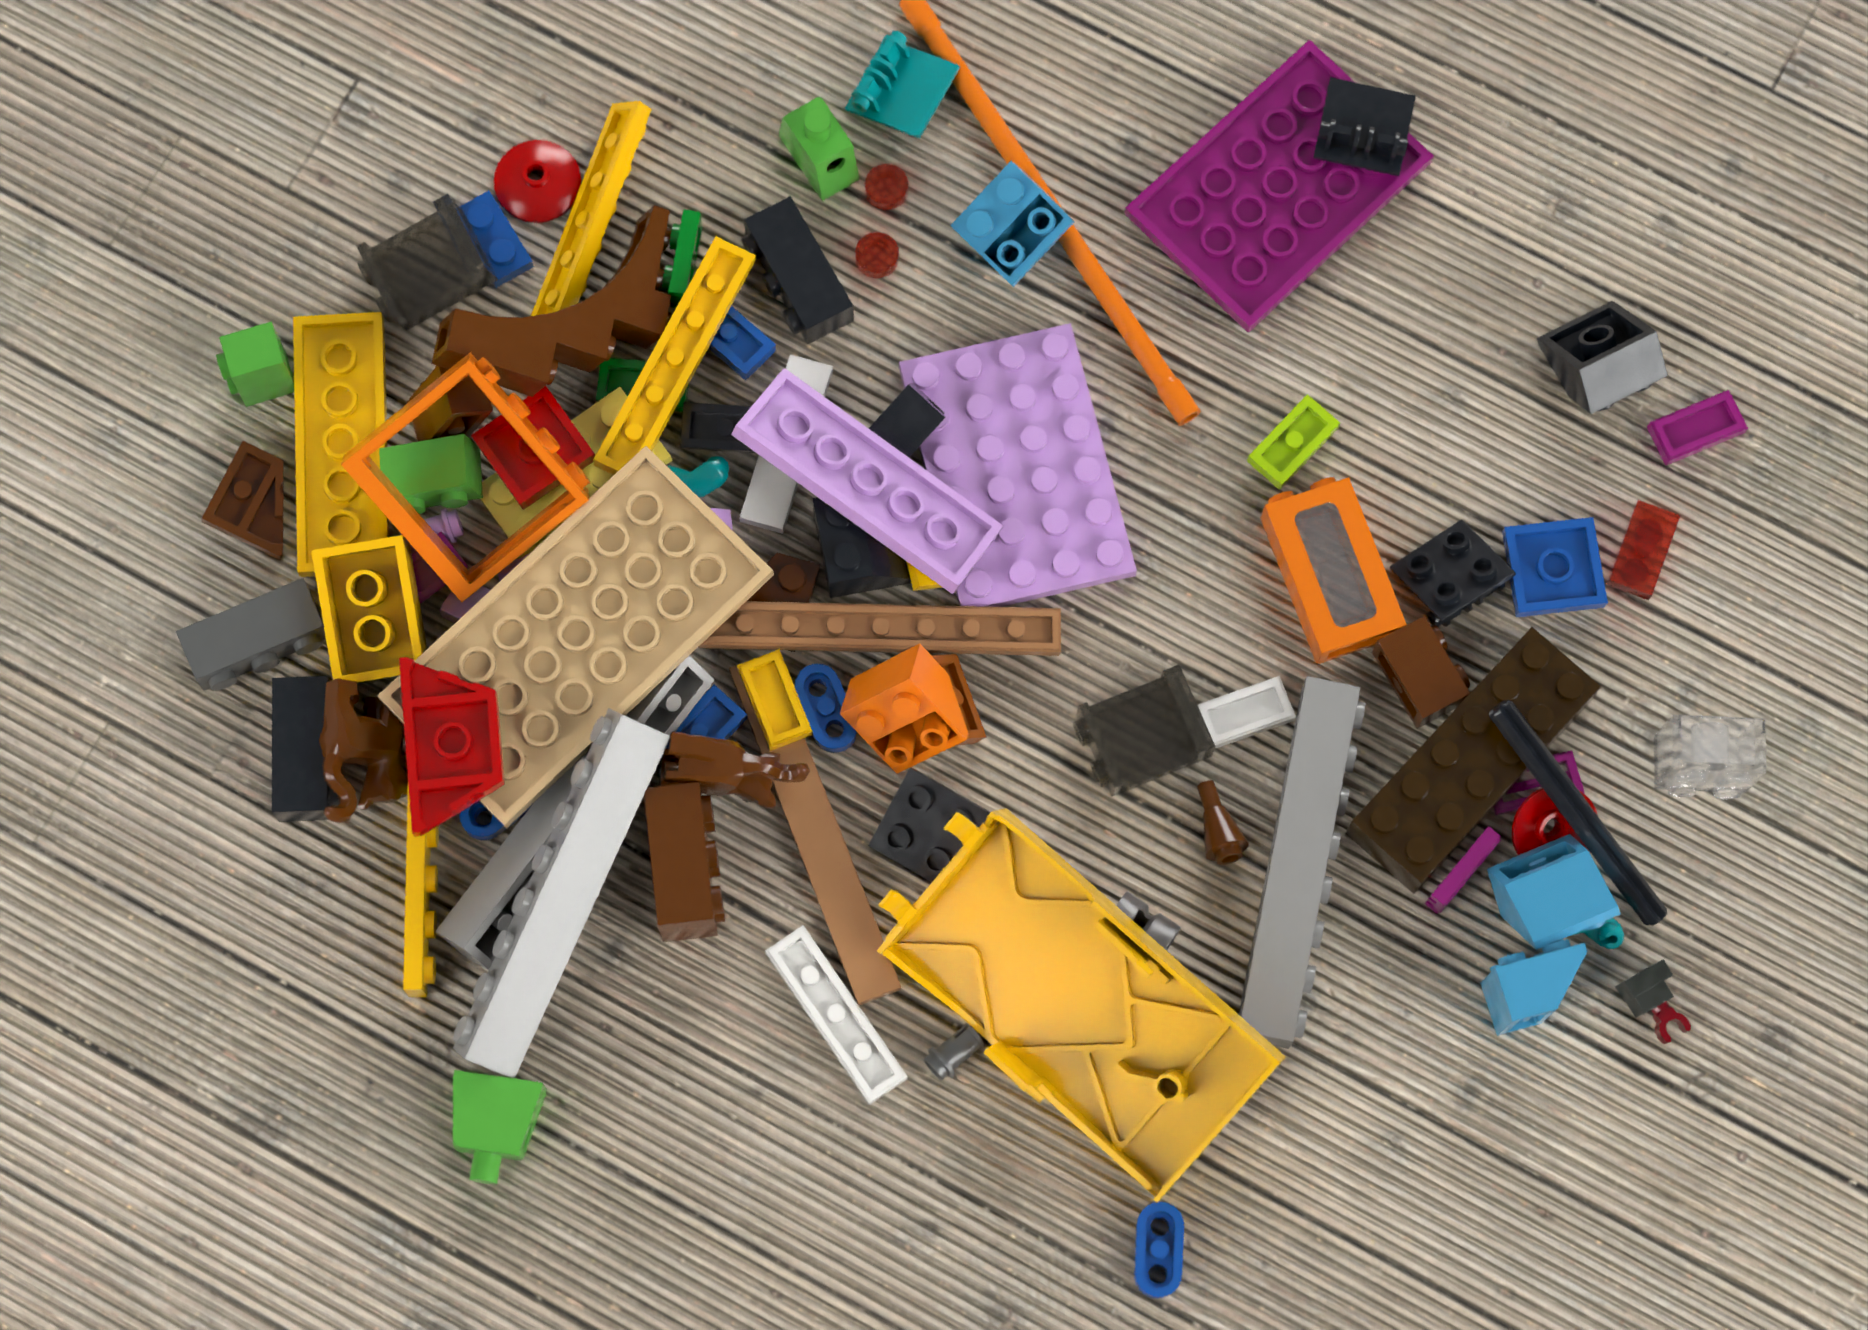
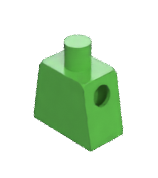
M816 97L782 118L779 137L821 201L826 200L859 180L854 147L821 97ZM831 162L839 164L836 168L827 170Z
M454 1070L453 1147L458 1152L473 1154L469 1180L485 1184H497L502 1158L517 1161L523 1160L546 1096L547 1089L543 1082Z

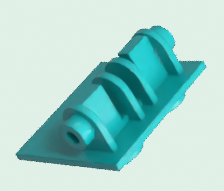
M893 30L890 35L883 37L880 47L871 58L869 66L864 70V75L856 89L852 91V96L844 109L847 112L920 139L960 66L905 45L907 37L901 32Z

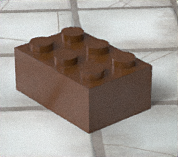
M699 782L649 787L645 791L644 799L657 925L662 941L670 942L718 936L717 923L725 922V912L720 885H712V878L720 877V866L716 841H708L707 833L716 832L711 795L702 796Z

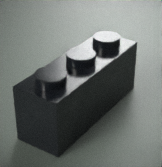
M791 196L744 219L745 236L741 238L743 247L746 251L755 255V260L759 259L766 271L762 274L764 284L773 298L780 296L787 308L782 311L783 316L794 335L800 332L808 345L854 321V305Z
M328 676L272 678V813L279 822L328 820L324 816V809L340 804L338 795L329 787L324 779V757L319 743V737L324 724L326 682L330 681Z

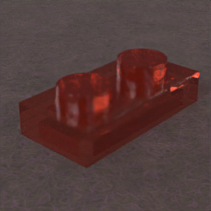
M1638 500L1634 505L1606 585L1649 600L1654 592L1681 515Z

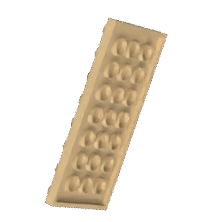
M647 446L641 449L597 490L585 504L568 517L415 660V663L437 671L443 670L457 675L461 680L470 683L476 682L496 690L498 694L505 785L479 801L506 829L590 750L593 743L590 740L592 729L601 716L605 717L608 708L626 716L774 576L773 570ZM399 675L377 696L404 724Z

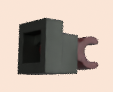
M1664 959L1615 987L1635 1018L1650 1010L1652 1011L1654 1021L1656 1022L1655 1034L1657 1039L1662 1044H1667L1672 1041L1666 1030V1025L1669 1021L1677 1023L1682 1033L1690 1031L1691 1025L1685 1015L1676 1013L1675 1009L1667 1002V1000L1674 996L1664 980L1673 976Z

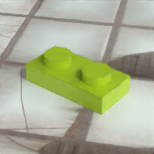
M1307 394L1251 452L1247 462L1281 490L1338 430L1340 422Z

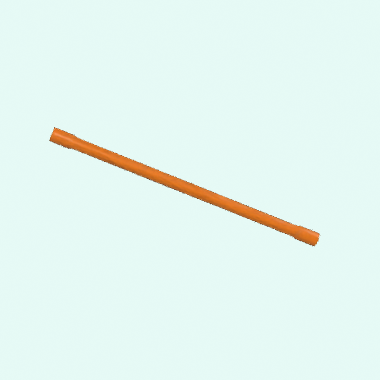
M901 0L899 3L900 9L918 36L924 39L934 56L960 66L952 83L1006 164L1012 161L1018 165L1062 208L942 29L940 20L926 0ZM1073 224L1058 239V242L1157 388L1159 397L1179 426L1187 424L1200 414V408L1181 380L1173 374Z

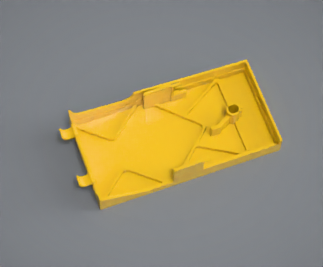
M1007 808L991 811L985 823H982L979 828L963 814L956 812L944 826V829L955 835L963 843V847L914 904L910 903L895 890H890L878 906L892 914L898 923L884 938L885 941L877 951L963 1018L992 1045L984 1051V1054L1039 1104L1046 1098L1155 1197L1153 1200L1157 1203L1267 1080L1286 1056Z

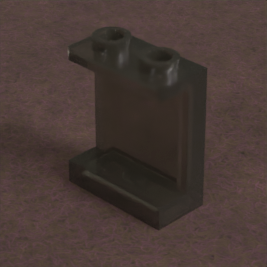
M448 193L433 201L437 212L376 246L370 247L366 242L357 245V249L362 257V260L357 262L358 267L370 285L375 283L381 297L376 299V303L382 315L389 323L394 320L406 331L498 280L472 226L468 222L462 206Z
M1180 665L1162 671L1161 678L1091 706L1087 702L1078 705L1076 714L1078 719L1072 721L1080 744L1082 746L1089 744L1095 761L1090 762L1099 787L1107 785L1111 797L1212 757L1216 747Z

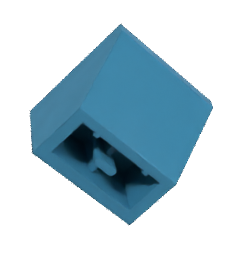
M1010 161L950 226L1014 287L1075 222L1024 170Z
M1570 834L1487 869L1501 917L1535 950L1548 944L1562 941L1564 938L1582 930L1599 928L1606 920L1620 915L1619 907L1589 851Z
M1562 940L1542 947L1543 952L1526 959L1524 952H1518L1497 960L1498 964L1490 968L1491 972L1480 983L1497 1036L1539 1025L1558 1009L1588 952L1585 943L1571 946L1569 940Z

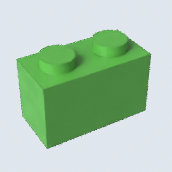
M272 321L219 337L223 353L216 354L223 379L227 381L231 394L239 393L246 407L294 393V377L289 360Z
M465 434L379 448L380 470L419 514L426 511L425 508L441 505L445 508H460L466 506L469 500L483 498L480 449Z

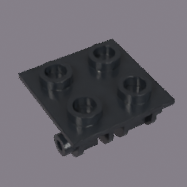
M1330 77L1313 158L1399 176L1403 157L1407 149V137L1416 95Z
M1462 519L1389 566L1390 570L1430 610L1426 613L1427 618L1432 625L1437 627L1440 625L1447 627L1451 624L1452 619L1461 614L1462 610L1468 613L1473 609V603L1480 605L1484 602V598L1496 590L1502 591L1505 589V582L1516 575V572Z
M910 767L868 846L933 882L963 847V843L951 832L945 830L944 826L956 812H959L979 828L982 823H985L990 812Z

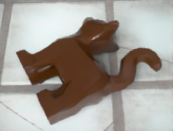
M340 678L326 682L324 724L319 737L324 757V779L329 787L338 795L340 801L338 806L326 807L324 809V816L328 820L337 823L348 821L354 814L357 805L354 787L341 774L343 763H356L366 765L368 768L358 803V810H367L373 803H390L408 796V777L400 764L404 744L400 720L378 697L371 696L365 698L363 706L365 717L357 716L354 711V704L359 701L357 682Z
M671 732L668 743L669 748L664 750L661 758L659 786L699 782L703 794L716 796L734 794L745 802H755L761 807L775 808L776 799L771 792L773 780L791 783L805 781L810 770L805 763L791 765L778 763L780 761V754L765 753L762 756L746 753L742 746L735 741L689 735L682 732Z

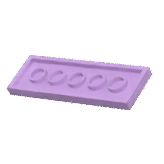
M785 368L782 369L736 424L731 434L951 594L956 591L1003 528V525Z

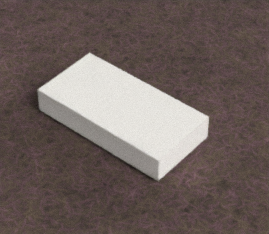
M1280 676L1197 704L1194 707L1210 750L1290 723L1296 718Z

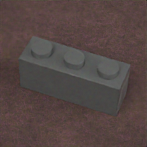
M304 578L176 631L195 680L203 691L210 688L213 691L228 688L237 682L236 677L252 670L255 673L268 671L280 663L279 659L295 652L297 655L313 652L321 647V641L326 640L323 619Z

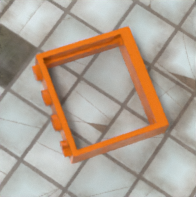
M471 352L343 456L341 463L343 468L461 602L465 601L589 500V490L585 486L590 483L578 465L572 462L567 466L556 453L560 446L549 431L544 427L537 430L526 418L531 412L521 398L514 392L508 396L497 384L501 377L491 363L484 357L478 361ZM467 376L474 381L567 490L469 570L369 457Z

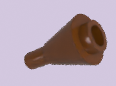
M1207 780L1197 785V789L1205 811L1203 813L1205 858L1210 861H1216L1218 865L1234 863L1243 857L1242 852L1249 847V842L1225 806H1222L1214 781Z

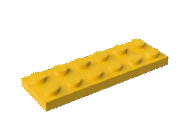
M382 312L293 316L297 573L300 577L315 576L311 550L390 537L389 519L341 465L343 456L387 420L385 324ZM387 442L379 448L387 447ZM378 448L369 457L380 469Z

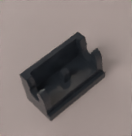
M911 383L905 387L869 429L907 457H910L937 426L941 424L946 416L944 411L924 394L919 387Z

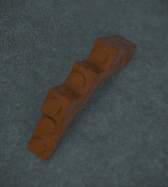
M653 205L637 220L629 249L613 277L601 290L580 303L554 313L523 318L487 316L455 308L440 322L431 364L450 369L471 352L478 361L484 357L496 369L501 377L497 381L500 387L533 397L543 387L551 385L558 369V362L590 373L602 362L610 359L615 348L616 339L644 349L649 348L660 339L672 317V313L668 312L671 295L657 291L664 274V268L660 267L661 256L667 249L671 236V228L667 227L670 210Z

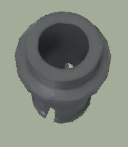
M968 1023L962 1025V1028L938 1048L930 1047L928 1049L929 1055L924 1058V1062L930 1071L942 1081L946 1076L949 1078L954 1077V1070L976 1051L982 1049L985 1044L978 1033Z

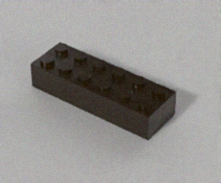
M1531 627L1351 821L1345 834L1408 890L1415 894L1528 771L1526 765L1489 717V712L1492 708L1504 700L1512 701L1548 749L1593 700L1602 686L1536 629Z

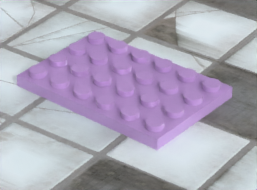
M1071 323L899 362V371L904 389L908 384L914 383L944 411L946 416L941 424L919 446L924 469L1003 525L997 537L956 589L959 606L1003 607L1136 576L1137 570Z

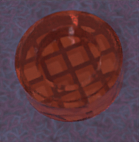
M880 164L872 168L865 178V195L871 205L881 210H892L902 205L908 195V178L905 172L893 164Z
M883 232L866 234L856 245V265L864 275L870 278L878 279L889 276L894 272L899 262V248L896 241L890 235Z

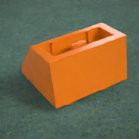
M920 643L850 679L840 715L896 774L967 740L968 731L949 674Z

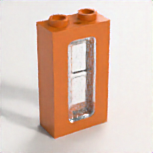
M1335 477L1324 478L1313 483L1308 491L1294 495L1293 491H1285L1274 495L1268 500L1269 504L1264 506L1260 519L1316 665L1375 646L1377 640L1407 625L1349 477L1336 481Z

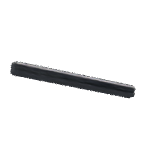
M1510 700L1498 703L1489 712L1491 720L1641 921L1647 926L1659 923L1667 915V908L1515 704Z

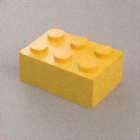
M403 535L311 550L333 680L340 678L358 683L399 676V658L407 657L415 661L427 650L410 543Z

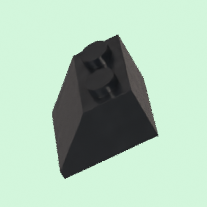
M1613 300L1537 338L1540 349L1569 398L1590 414L1606 410L1615 402L1635 392L1644 391L1651 387L1653 383L1668 376L1657 331Z
M812 498L813 515L830 598L911 583L906 560L820 498Z

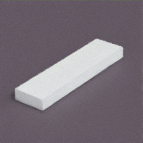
M790 354L786 369L825 397L832 376L833 366ZM760 455L758 456L739 517L740 522L783 534L798 483Z
M804 925L765 950V954L869 1105L908 1079L906 1073Z

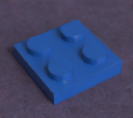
M1593 517L1504 527L1502 536L1507 564L1516 572V575L1510 579L1516 618L1605 608L1608 601Z

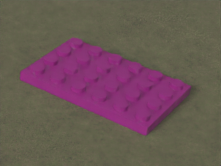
M1310 39L1129 203L1124 211V214L1247 333L1257 326L1429 166L1434 158V155L1408 132L1407 149L1403 157L1399 176L1314 159L1313 156L1330 77L1350 82L1355 81Z

